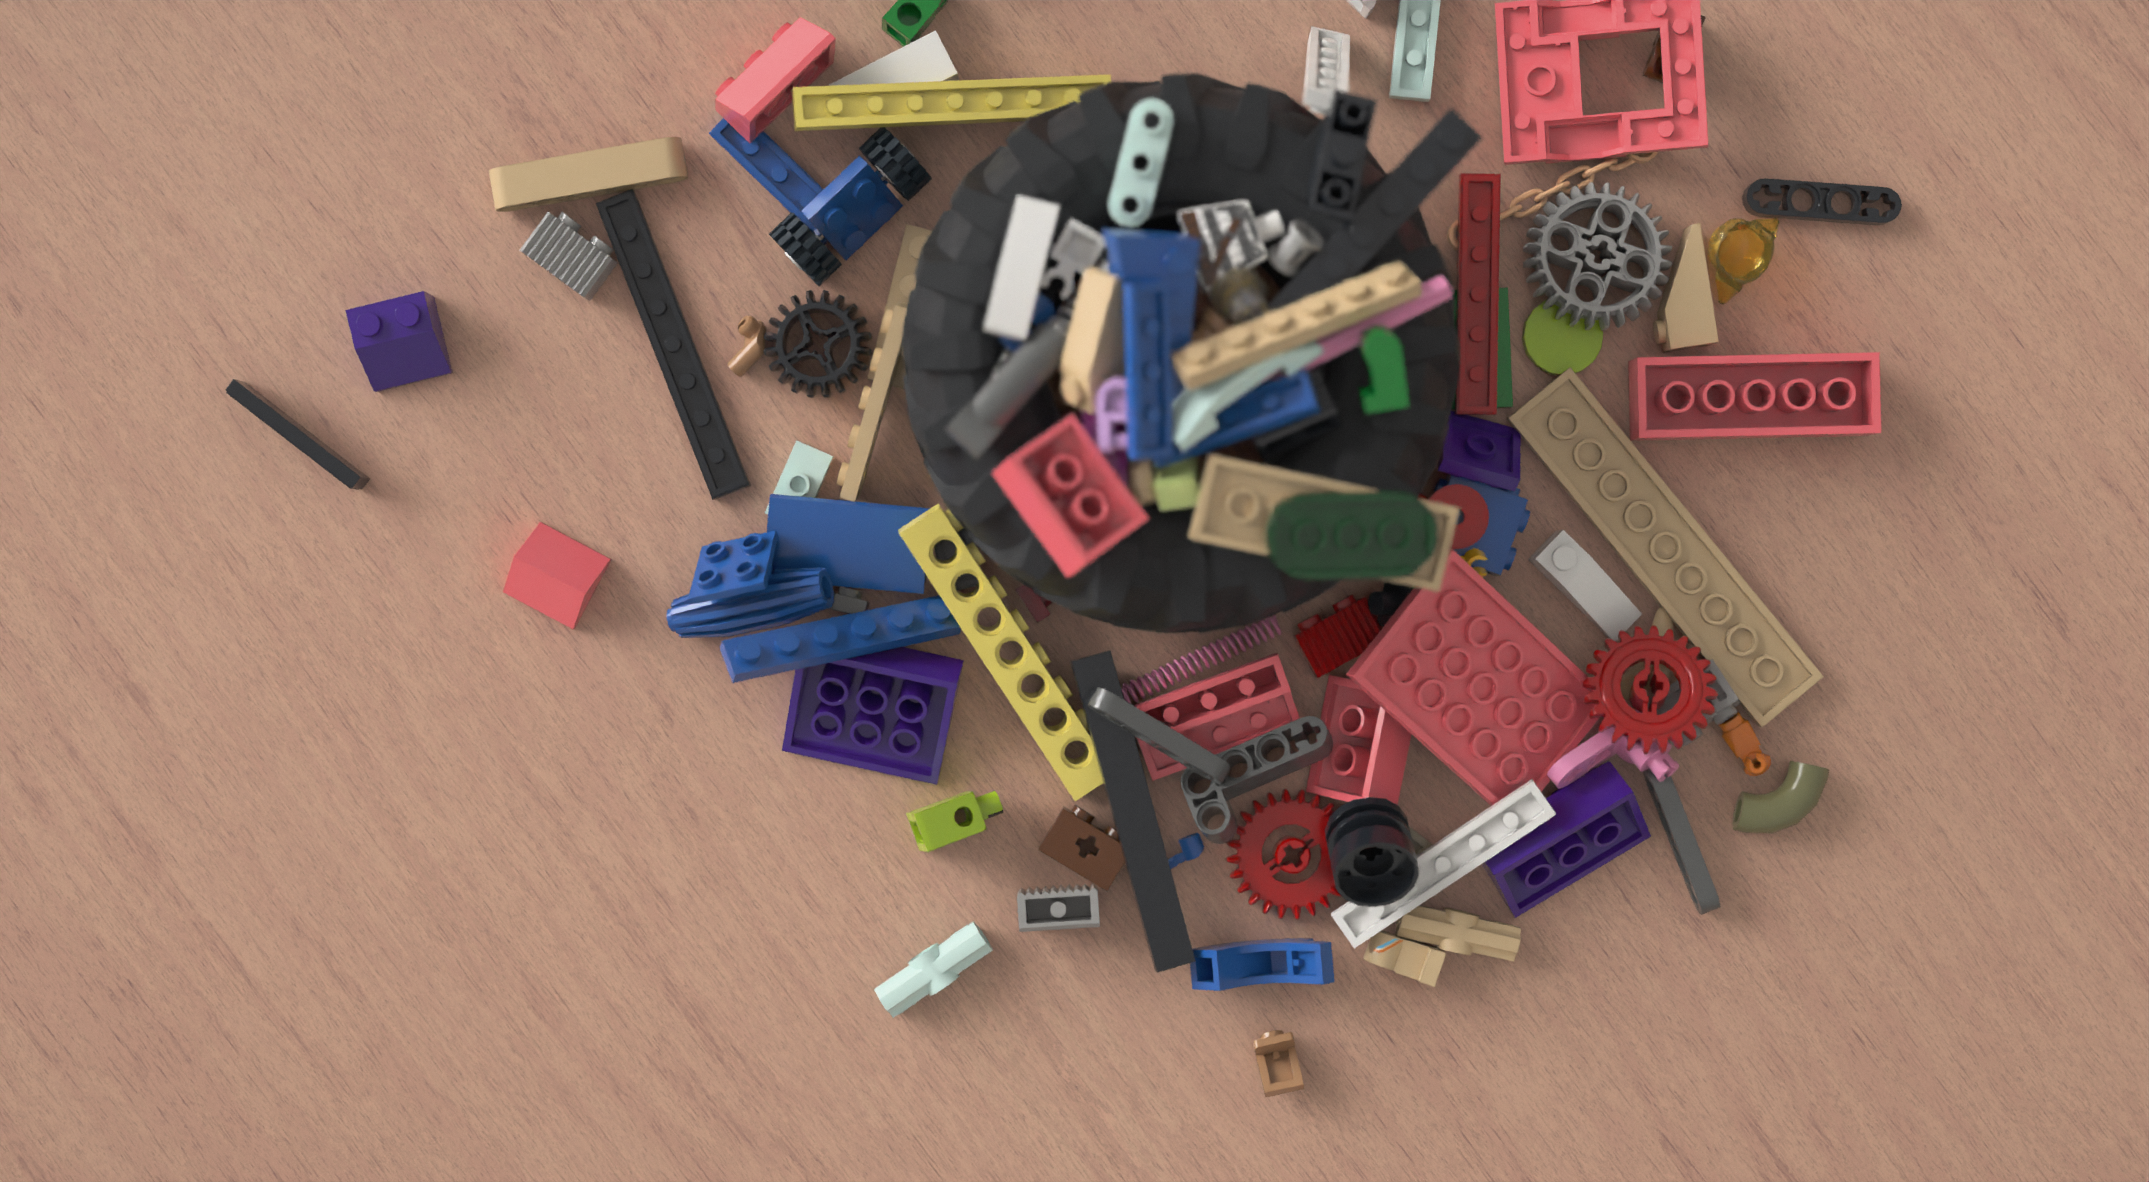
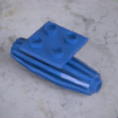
M776 530L761 534L753 533L743 538L725 542L716 541L702 546L690 593L673 600L671 608L667 610V622L671 631L678 633L681 638L730 637L787 625L832 607V604H834L833 583L829 573L822 567L772 570L773 558L779 537Z

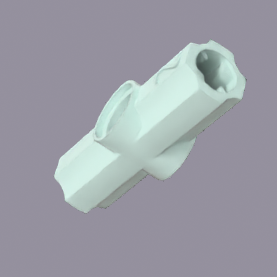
M973 921L952 934L951 937L941 944L935 943L908 962L909 965L877 986L874 991L886 1011L894 1018L926 995L932 996L944 989L960 976V972L993 951V948L982 930Z

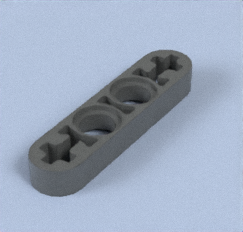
M1098 687L1087 705L1097 714L1214 783L1221 785L1231 768V765L1220 757L1103 688Z
M1650 769L1643 771L1647 787L1697 911L1702 915L1720 908L1718 894L1672 777L1668 778L1665 774L1666 779L1659 782Z

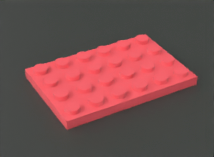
M1452 549L1449 550L1440 592L1415 587L1346 673L1353 682L1491 806L1531 779H1533L1542 792L1551 781L1547 776L1549 769L1561 757L1575 749L1599 719V717L1589 718L1590 711L1597 704L1584 703V697L1594 691L1592 689H1585L1582 686L1583 681L1589 677Z

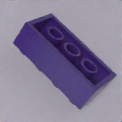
M1610 761L1592 769L1568 786L1554 791L1546 799L1556 815L1482 863L1514 918L1651 837L1634 792Z

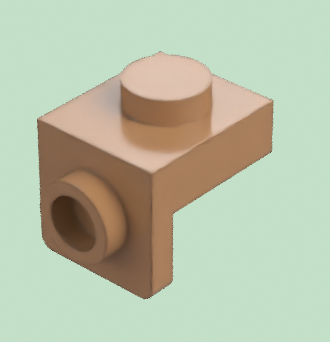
M1282 1030L1269 1031L1262 1034L1260 1039L1253 1041L1265 1098L1304 1089L1292 1032L1284 1033Z

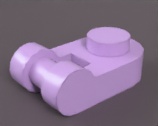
M1117 376L1102 384L1097 392L1098 448L1102 454H1114L1116 449H1128L1127 432H1116L1114 428V422H1127L1126 377Z

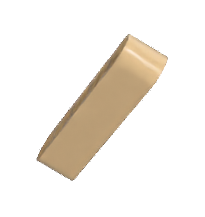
M680 137L659 138L506 165L489 170L494 205L497 212L528 209L619 193L630 189L636 190L670 184L688 179L682 139Z

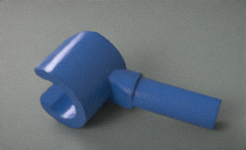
M1194 833L1178 840L1182 852L1168 859L1170 869H1173L1180 863L1182 864L1185 861L1200 856L1204 850V845L1199 833Z

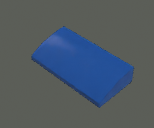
M771 494L767 532L776 530L779 536L772 570L822 567L829 573L833 586L924 594L927 576L899 535L898 529L930 508Z

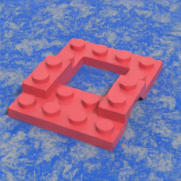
M1522 0L1495 3L1505 165L1545 162L1548 164L1627 157L1626 154L1708 147L1700 0ZM1660 31L1665 108L1583 116L1579 41L1618 38L1619 34Z

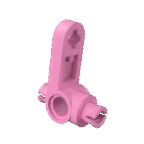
M1611 727L1602 733L1599 732L1561 757L1549 769L1547 776L1558 789H1561L1617 754L1625 762L1635 764L1641 772L1650 769L1656 776V779L1662 782L1666 779L1664 775L1666 774L1669 778L1679 768V764L1668 754L1672 748L1669 742L1664 754L1660 753L1656 742L1652 743L1647 755L1643 753L1641 741H1637L1634 747L1627 751L1626 736L1620 738L1616 743L1611 742L1615 731Z

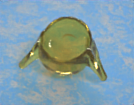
M1732 218L1719 225L1713 231L1708 241L1707 255L1710 264L1716 270L1715 282L1719 303L1726 304L1741 291L1744 284L1757 280L1767 270L1774 254V240L1778 235L1780 221L1777 218L1755 219L1750 222L1740 218Z

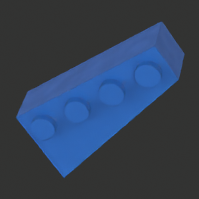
M1102 229L1104 243L1108 249L1109 273L1121 278L1123 312L1124 284L1167 281L1170 287L1171 353L1190 345L1200 240L1186 233ZM1171 368L1173 404L1186 388V385Z

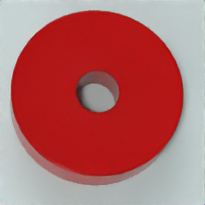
M1461 484L1447 485L1436 490L1428 498V501L1456 506L1462 513V521L1455 525L1450 549L1469 547L1484 535L1489 522V511L1483 497L1473 488Z

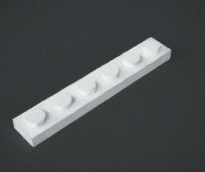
M1311 26L1307 44L1303 104L1309 105V109L1317 114L1327 115L1335 89L1349 93L1350 35Z
M1531 779L1417 855L1419 876L1414 888L1405 897L1389 905L1377 907L1359 906L1348 901L1333 911L1331 916L1353 948H1356L1555 816L1556 813L1533 779Z

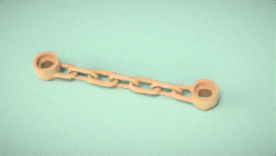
M1658 152L1626 154L1629 159L1618 165H1614L1618 161L1617 158H1606L1605 162L1593 168L1588 165L1578 166L1562 174L1557 180V185L1546 191L1535 188L1515 197L1510 203V209L1500 213V221L1511 215L1517 218L1526 217L1542 209L1547 203V198L1558 192L1569 195L1572 187L1569 189L1567 187L1570 186V182L1563 181L1581 171H1585L1581 175L1582 178L1588 179L1577 184L1580 190L1593 182L1596 173L1606 168L1618 171L1633 163H1647ZM1538 194L1534 197V201H1541L1539 204L1519 212L1523 209V206L1521 204L1516 205L1517 203ZM1458 220L1447 231L1448 243L1456 251H1458V240L1456 238Z

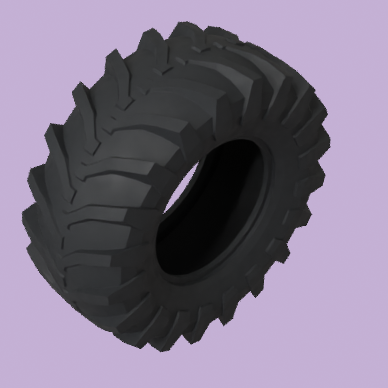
M1199 73L1161 76V83L1159 81H1117L1097 86L1078 96L1080 103L1073 101L1069 104L1036 114L1014 129L1005 140L1008 144L1006 147H998L965 175L952 194L950 202L952 208L950 211L943 212L925 241L915 272L916 286L914 290L910 291L902 336L906 375L903 379L912 431L925 459L923 461L943 502L967 531L968 536L1002 570L1041 597L1072 610L1073 613L1094 620L1110 623L1118 627L1155 631L1156 633H1203L1256 623L1277 613L1288 612L1335 587L1342 579H1298L1282 571L1268 555L1190 539L1189 533L1196 506L1167 511L1160 510L1158 502L1140 506L1149 518L1147 521L1070 577L1065 575L992 475V472L1009 457L1063 421L1053 400L1048 380L1041 385L1005 426L999 437L978 460L945 432V429L970 400L978 395L1014 353L1002 343L999 335L985 332L984 325L1017 195L1059 205L1057 222L1043 276L1048 270L1057 268L1060 263L1051 258L1050 253L1071 218L1103 236L1102 229L1121 230L1124 226L1112 218L1108 202L1130 115L1134 107L1141 101L1157 99L1164 102L1172 112L1173 126L1151 212L1143 223L1132 226L1133 230L1182 233L1177 220L1178 212L1247 200L1254 218L1276 210L1281 219L1284 235L1262 242L1267 255V251L1271 246H1278L1290 232V224L1296 219L1312 226L1322 237L1323 246L1345 223L1308 213V182L1316 146L1326 116L1323 120L1319 119L1286 93L1253 83H1246L1245 88L1237 87ZM1149 112L1144 116L1143 122L1147 128L1155 129L1159 126L1160 118L1156 113ZM1368 148L1354 212L1392 172L1390 171L1386 174ZM1142 154L1136 155L1133 159V167L1137 171H1145L1149 166L1148 158ZM1132 196L1126 197L1122 201L1123 210L1129 214L1134 213L1138 209L1137 199ZM1420 208L1409 217L1353 278L1356 279L1378 270L1382 266L1401 261L1421 282V285L1438 276H1443L1450 285L1452 297L1449 300L1390 329L1400 341L1402 347L1409 407L1366 414L1360 403L1359 388L1370 386L1367 361L1358 345L1308 370L1309 373L1318 369L1336 407L1341 426L1338 429L1325 432L1322 436L1309 439L1306 443L1293 446L1290 450H1285L1283 453L1270 456L1260 464L1382 491H1401L1418 498L1441 456L1449 429V417L1460 373V342L1456 327H1454L1452 281L1441 252L1436 244L1432 245ZM1313 251L1300 265L1301 270L1317 252ZM1268 256L1263 263L1259 264L1274 278L1282 290L1295 277H1289L1280 272L1269 260ZM1076 272V274H1075L1074 277H1073L1074 283H1075V282L1079 279V277L1081 276V275L1078 274L1077 272ZM1062 278L1051 280L1047 289L1040 285L1038 292L1052 303L1056 313L1063 301L1060 295L1066 286ZM1030 322L1029 328L1034 330L1038 325Z

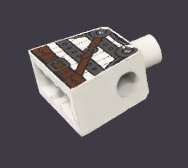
M1247 200L1183 210L1178 212L1177 216L1182 233L1200 240L1197 277L1203 294L1213 291L1263 263L1267 255L1262 242L1284 235L1283 225L1276 210L1254 218Z

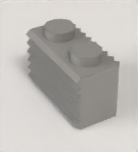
M547 212L520 251L590 301L617 265V262L609 256L613 249L596 236H593L590 241L586 240L577 233L581 225L563 212H561L558 218Z
M1094 883L1090 887L1087 884H1084L1082 887L1076 884L1074 888L1070 884L1066 888L1061 885L1058 889L1054 885L1050 889L1045 886L1042 890L1037 886L1035 890L1029 887L1026 891L1021 887L1017 893L1019 932L1100 927L1098 889Z

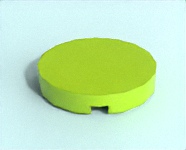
M1545 300L1532 310L1524 323L1522 342L1525 353L1531 362L1547 374L1559 376L1568 368H1571L1574 373H1579L1594 362L1601 350L1603 331L1600 328L1599 321L1596 320L1594 326L1587 331L1585 330V319L1580 318L1573 327H1570L1571 314L1566 313L1559 320H1556L1555 316L1559 307L1554 304L1552 307L1544 310Z

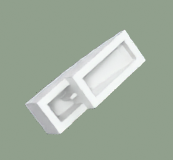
M1017 195L984 325L985 332L1026 341L1057 222L1059 205Z

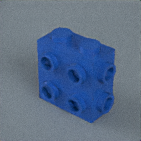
M1447 474L1445 480L1439 478L1433 493L1447 485H1465L1473 488L1483 497L1489 511L1488 526L1480 540L1469 547L1452 550L1457 551L1459 556H1464L1470 549H1480L1488 560H1475L1472 562L1471 567L1485 568L1488 574L1500 576L1503 569L1509 571L1517 548L1511 547L1516 532L1523 533L1529 520L1530 510L1525 509L1528 499L1519 496L1520 489L1518 488L1515 491L1495 488L1475 480L1455 477ZM1460 511L1458 513L1456 525H1458L1462 521V513Z

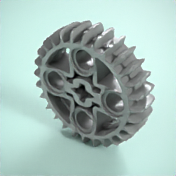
M1609 182L1602 186L1599 193H1596L1594 183H1589L1585 188L1584 195L1577 185L1573 186L1570 190V199L1563 192H1560L1555 197L1558 206L1550 201L1547 202L1543 207V211L1547 216L1539 213L1533 219V222L1539 228L1532 227L1527 231L1526 236L1535 242L1527 243L1523 247V252L1533 255V257L1524 261L1523 268H1534L1535 272L1528 276L1526 282H1539L1540 286L1533 293V297L1546 294L1548 299L1543 305L1544 310L1552 307L1554 304L1559 307L1555 316L1556 320H1559L1566 313L1571 314L1570 327H1573L1580 318L1585 319L1586 331L1594 326L1596 320L1599 321L1602 331L1607 330L1610 326L1611 318L1617 328L1622 327L1626 322L1624 314L1631 321H1635L1640 315L1638 308L1647 312L1653 305L1649 298L1656 300L1661 296L1662 291L1656 285L1663 286L1669 280L1668 276L1660 272L1667 271L1672 267L1673 263L1672 261L1662 259V256L1672 251L1673 246L1660 244V241L1669 234V231L1662 230L1657 232L1655 229L1656 225L1662 220V216L1650 219L1647 214L1652 204L1649 203L1640 209L1636 205L1640 197L1639 193H1636L1629 200L1625 199V186H1622L1615 195L1610 194ZM1594 208L1587 228L1562 221L1574 212ZM1611 212L1615 214L1619 220V227L1611 228L1605 225L1602 220V213ZM1630 223L1635 226L1643 238L1646 250L1624 243ZM1551 236H1563L1568 241V250L1559 251L1555 249L1551 244ZM1594 250L1601 252L1600 259L1603 261L1600 264L1594 262L1595 255L1592 253ZM1634 262L1639 264L1643 269V278L1636 279L1630 276L1626 268L1627 263ZM1548 263L1571 271L1564 291L1553 279ZM1584 285L1592 291L1593 300L1591 302L1580 300L1576 296V286ZM1608 285L1633 292L1620 302L1601 306Z

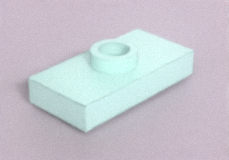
M796 440L773 494L816 498L834 456ZM768 504L767 509H766V511H765V514H767V515H768V510H769V504Z

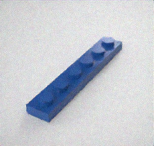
M940 595L722 640L720 651L732 683L960 635L961 627Z

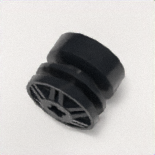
M1375 797L1355 799L1340 806L1329 817L1325 827L1326 843L1335 888L1345 900L1355 905L1367 907L1389 905L1405 897L1414 888L1419 876L1418 862L1407 816L1398 805L1387 799Z

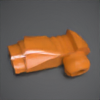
M1738 712L1729 720L1719 724L1722 730L1721 737L1735 756L1742 759L1744 763L1743 771L1747 775L1758 776L1769 769L1771 758L1768 754H1763L1759 748L1761 744L1749 720L1742 718Z

